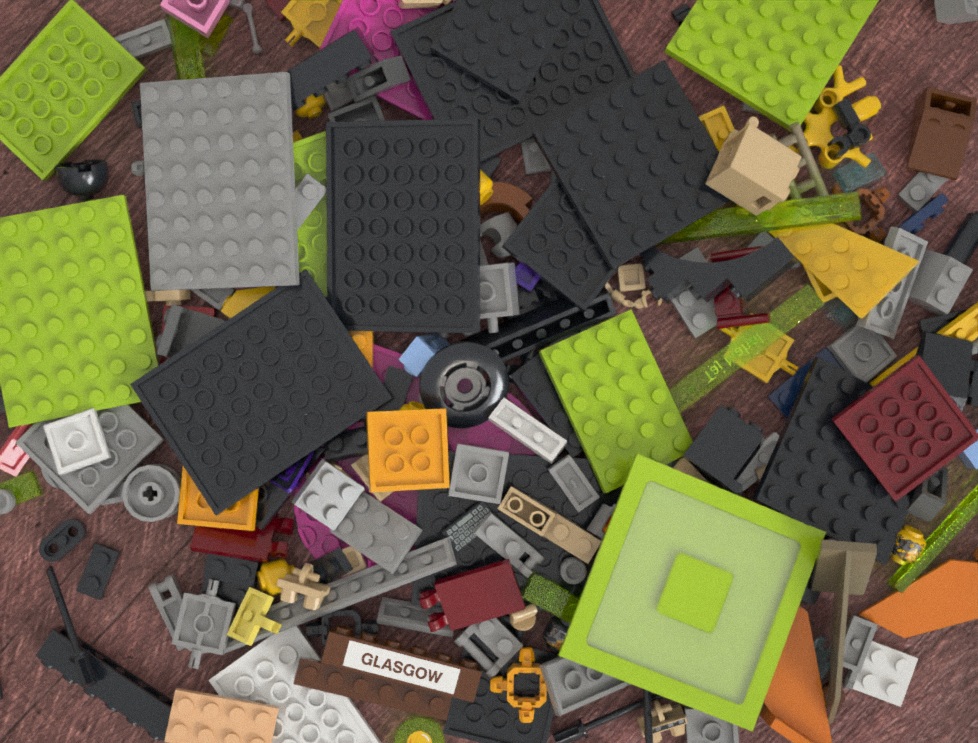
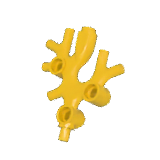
M838 66L833 73L834 87H824L813 105L819 114L808 113L804 119L806 129L803 133L809 147L817 146L821 149L818 161L823 168L832 169L843 158H850L863 168H866L871 160L861 153L859 148L848 150L842 157L835 158L834 155L840 151V147L837 144L829 147L827 145L834 138L830 131L831 125L838 121L832 107L842 101L845 96L866 86V80L862 76L847 83L844 80L842 66ZM866 96L851 104L860 122L874 116L881 109V103L876 96ZM796 143L788 147L801 156Z

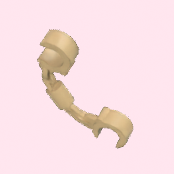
M608 282L605 284V288L611 294L610 297L618 304L622 302L626 307L635 306L637 309L648 307L646 296L652 294L649 290L642 291V297L633 303L625 300L626 296L617 289L613 291ZM662 298L657 300V307L661 305Z

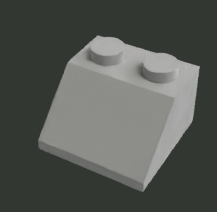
M925 249L908 300L936 316L947 315L973 269L950 256Z

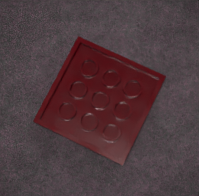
M919 355L912 357L831 419L895 502L978 440L977 431Z

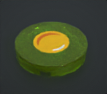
M412 717L401 724L396 732L394 743H445V737L439 724L431 718Z

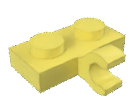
M249 587L227 635L252 646L260 627L278 634L282 625L265 617L274 598Z

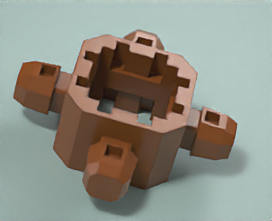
M839 182L831 189L835 199L841 201L834 207L835 212L832 214V217L836 222L833 224L859 235L867 233L866 237L877 243L882 241L886 237L885 232L881 226L878 227L876 224L884 218L885 208L881 204L888 199L889 191L882 186L873 192L869 189L859 188L850 194V189L844 183ZM856 198L858 200L862 199L867 209L872 211L870 213L872 218L860 228L853 225L851 219L845 216L846 211L844 210Z

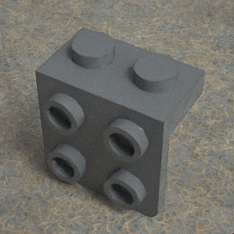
M172 304L171 309L168 308L164 315L163 322L166 325L163 334L160 333L156 341L157 354L171 358L224 323L225 320Z

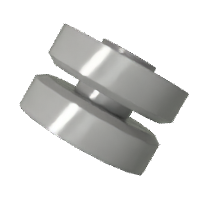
M151 464L137 468L129 474L123 484L122 498L126 509L132 516L141 521L155 522L173 516L179 509L182 475L177 469L165 464ZM153 490H157V496L154 495Z

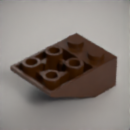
M927 87L915 101L906 168L956 180L975 121L977 99Z

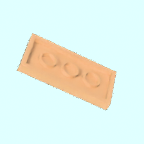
M176 688L164 742L272 743L279 706Z

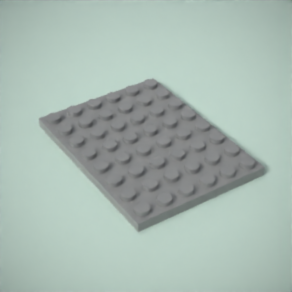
M278 72L140 83L151 291L300 285L290 73Z

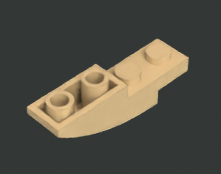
M512 486L498 507L503 513L540 536L549 539L587 564L602 540L585 531L576 523Z

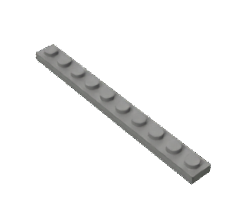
M444 538L408 552L394 574L377 564L326 584L331 586L330 592L323 597L320 607L316 610L305 608L303 606L305 595L300 594L295 603L282 601L271 605L265 617L281 624L279 632L457 565L451 541L448 538ZM260 627L254 642L275 633ZM229 636L225 653L247 644Z

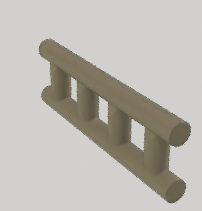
M794 122L789 126L792 134L778 140V142L786 147L797 144L802 156L797 167L806 166L810 178L798 184L793 179L789 185V196L794 207L810 214L824 209L826 215L835 212V208L802 128L799 122ZM775 134L769 135L773 139L777 140ZM815 187L819 199L805 206L800 194Z

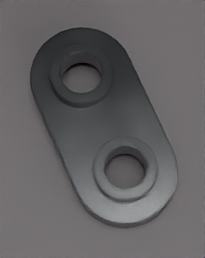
M74 518L60 524L41 541L39 545L41 557L49 562L58 561L65 557L85 539L87 535L85 523ZM72 527H76L78 530L76 536L71 533ZM54 543L58 545L57 552H54L52 550V545Z

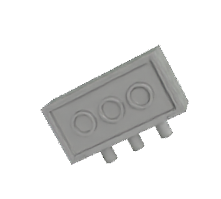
M514 263L480 266V319L487 318L488 332L497 333L499 332L497 317L520 314ZM438 332L439 338L449 337V333ZM464 333V336L473 335L474 333Z

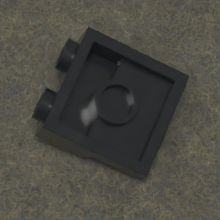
M207 554L201 594H206L209 579L220 581L216 596L224 601L236 603L235 609L239 610L249 587L256 589L258 581L257 572L260 571L261 562Z

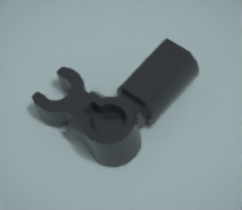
M848 98L832 107L844 130H847V133L843 134L842 137L836 136L827 144L828 147L833 144H837L840 147V151L834 155L835 158L842 157L848 150L860 148L871 138L870 129L859 123L860 119Z

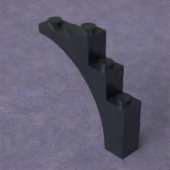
M778 237L753 253L740 258L714 263L678 259L654 247H650L640 253V256L644 259L641 264L651 275L647 279L651 285L649 291L657 300L662 298L667 303L690 284L691 286L688 289L695 298L699 300L702 297L708 303L731 283L733 285L729 289L738 299L743 297L749 302L798 262Z

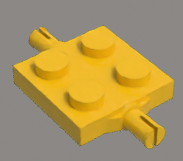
M291 0L281 11V14L291 22L294 30L284 40L288 43L295 36L289 43L293 47L303 36L320 48L343 0Z
M764 323L740 326L738 328L719 329L731 336L730 345L723 354V357L727 360L730 359L732 363L765 384L768 383L773 373L780 368L792 376L798 370V366L786 360L788 350L794 339L770 324ZM756 333L760 336L764 343H762V341L759 339ZM753 335L757 339L756 344H753L756 342V340L752 342L749 341V338L753 337ZM745 341H747V342L750 344V349H747V351H748L750 354H748V353L746 352V350H745V349L742 347V345H741V344H743V346H744L745 348H748L749 346H748V344H747ZM740 347L741 350L743 351V353H742V355H738V354H741V351H739L738 353H735L734 350H735L736 348Z

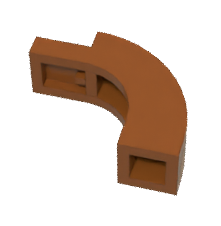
M493 182L491 197L484 204L480 205V217L490 212H509L520 224L529 213L533 198L516 186L504 182Z

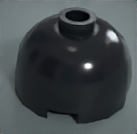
M102 159L84 160L85 162L73 164L70 161L55 165L56 177L62 190L69 195L78 196L79 200L94 199V194L101 192L106 187L109 179L107 162Z

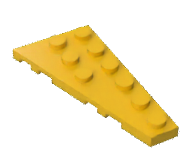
M779 202L770 210H765L757 216L750 213L775 238L778 237L805 267L861 319L919 263L914 258L785 202Z

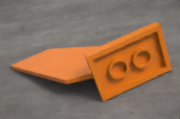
M977 547L976 551H975L974 554H973V556H974L977 560H978V547ZM949 559L860 611L858 614L903 638L978 619V562Z
M799 606L764 700L766 707L762 708L759 715L772 729L793 743H832L808 611Z

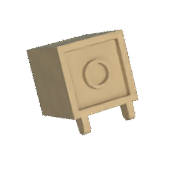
M751 117L747 120L743 129L740 131L733 130L729 133L705 184L757 216L765 210H770L775 204L786 200L790 193L789 185L799 172V167L797 166L802 156L757 128L759 124L758 119Z

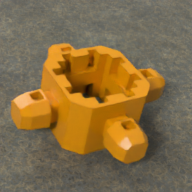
M522 647L519 653V661L521 663H513L507 669V679H503V676L492 677L490 679V691L494 693L507 691V701L513 707H521L518 708L520 721L522 723H531L534 719V708L532 707L540 708L546 702L548 690L541 672V664L532 663L535 662L533 649L531 647ZM518 672L539 674V695H535V697H518L514 695V674H518Z

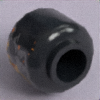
M566 613L554 615L548 622L542 635L547 643L546 647L550 651L559 653L572 620L571 615Z

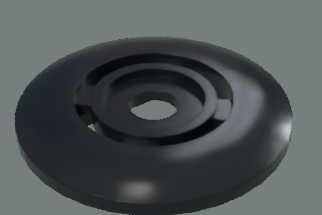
M457 342L443 347L428 360L420 377L419 393L425 409H446L447 426L470 428L489 420V416L503 398L506 399L509 388V376L504 362L491 348L476 342ZM478 365L487 372L489 383L486 384L483 375L477 369ZM460 380H471L472 387L468 392L463 393L457 390V384ZM440 386L444 387L447 398L452 402L450 405L446 404L442 399Z

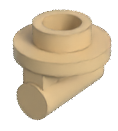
M534 603L525 606L526 609L509 614L510 623L515 629L525 631L534 626L537 613Z

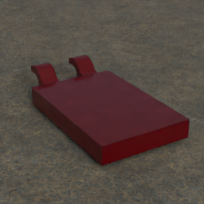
M277 513L264 530H260L255 525V530L253 531L195 526L190 549L195 552L268 563L269 556L287 559L289 552L288 543L281 541L272 542L275 532L293 535L294 519H278L279 514Z
M510 559L436 580L434 583L435 589L421 592V598L419 599L422 609L430 608L436 603L441 602L443 611L428 615L430 620L428 625L431 632L438 631L448 624L450 630L453 631L526 609Z

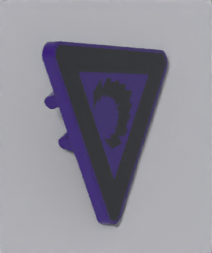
M314 452L271 479L270 482L287 493L291 492L295 487H300L298 480L305 477L304 470Z

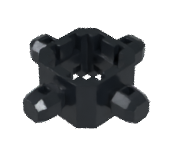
M347 606L324 615L322 623L320 621H311L306 624V634L310 637L322 635V644L324 646L330 631V619L333 616L354 617L355 634L361 635L362 632H367L375 635L379 633L377 620L366 619V622H363V612L357 607Z

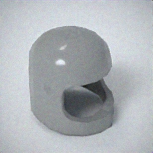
M506 212L480 225V237H491L496 245L491 249V252L497 257H507L511 254L503 249L502 245L518 225L511 214Z

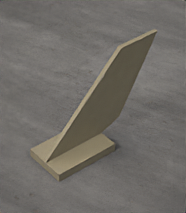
M821 540L811 579V591L835 593L831 614L827 714L828 723L831 724L833 723L841 697L849 594L864 595L877 555V544Z

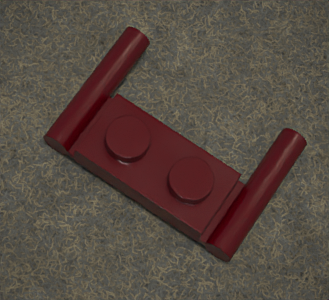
M763 246L711 253V261L714 263L740 258L757 251ZM732 283L714 297L718 329L770 323L769 313L743 316L742 298L738 299L729 289L733 285Z

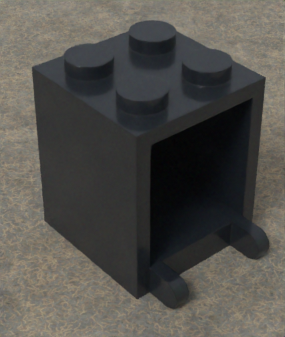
M720 405L683 456L709 482L721 489L741 496L742 485L737 480L762 447L765 435L761 433L763 430L757 424L751 421L747 424L740 419L741 414L729 406L726 409Z

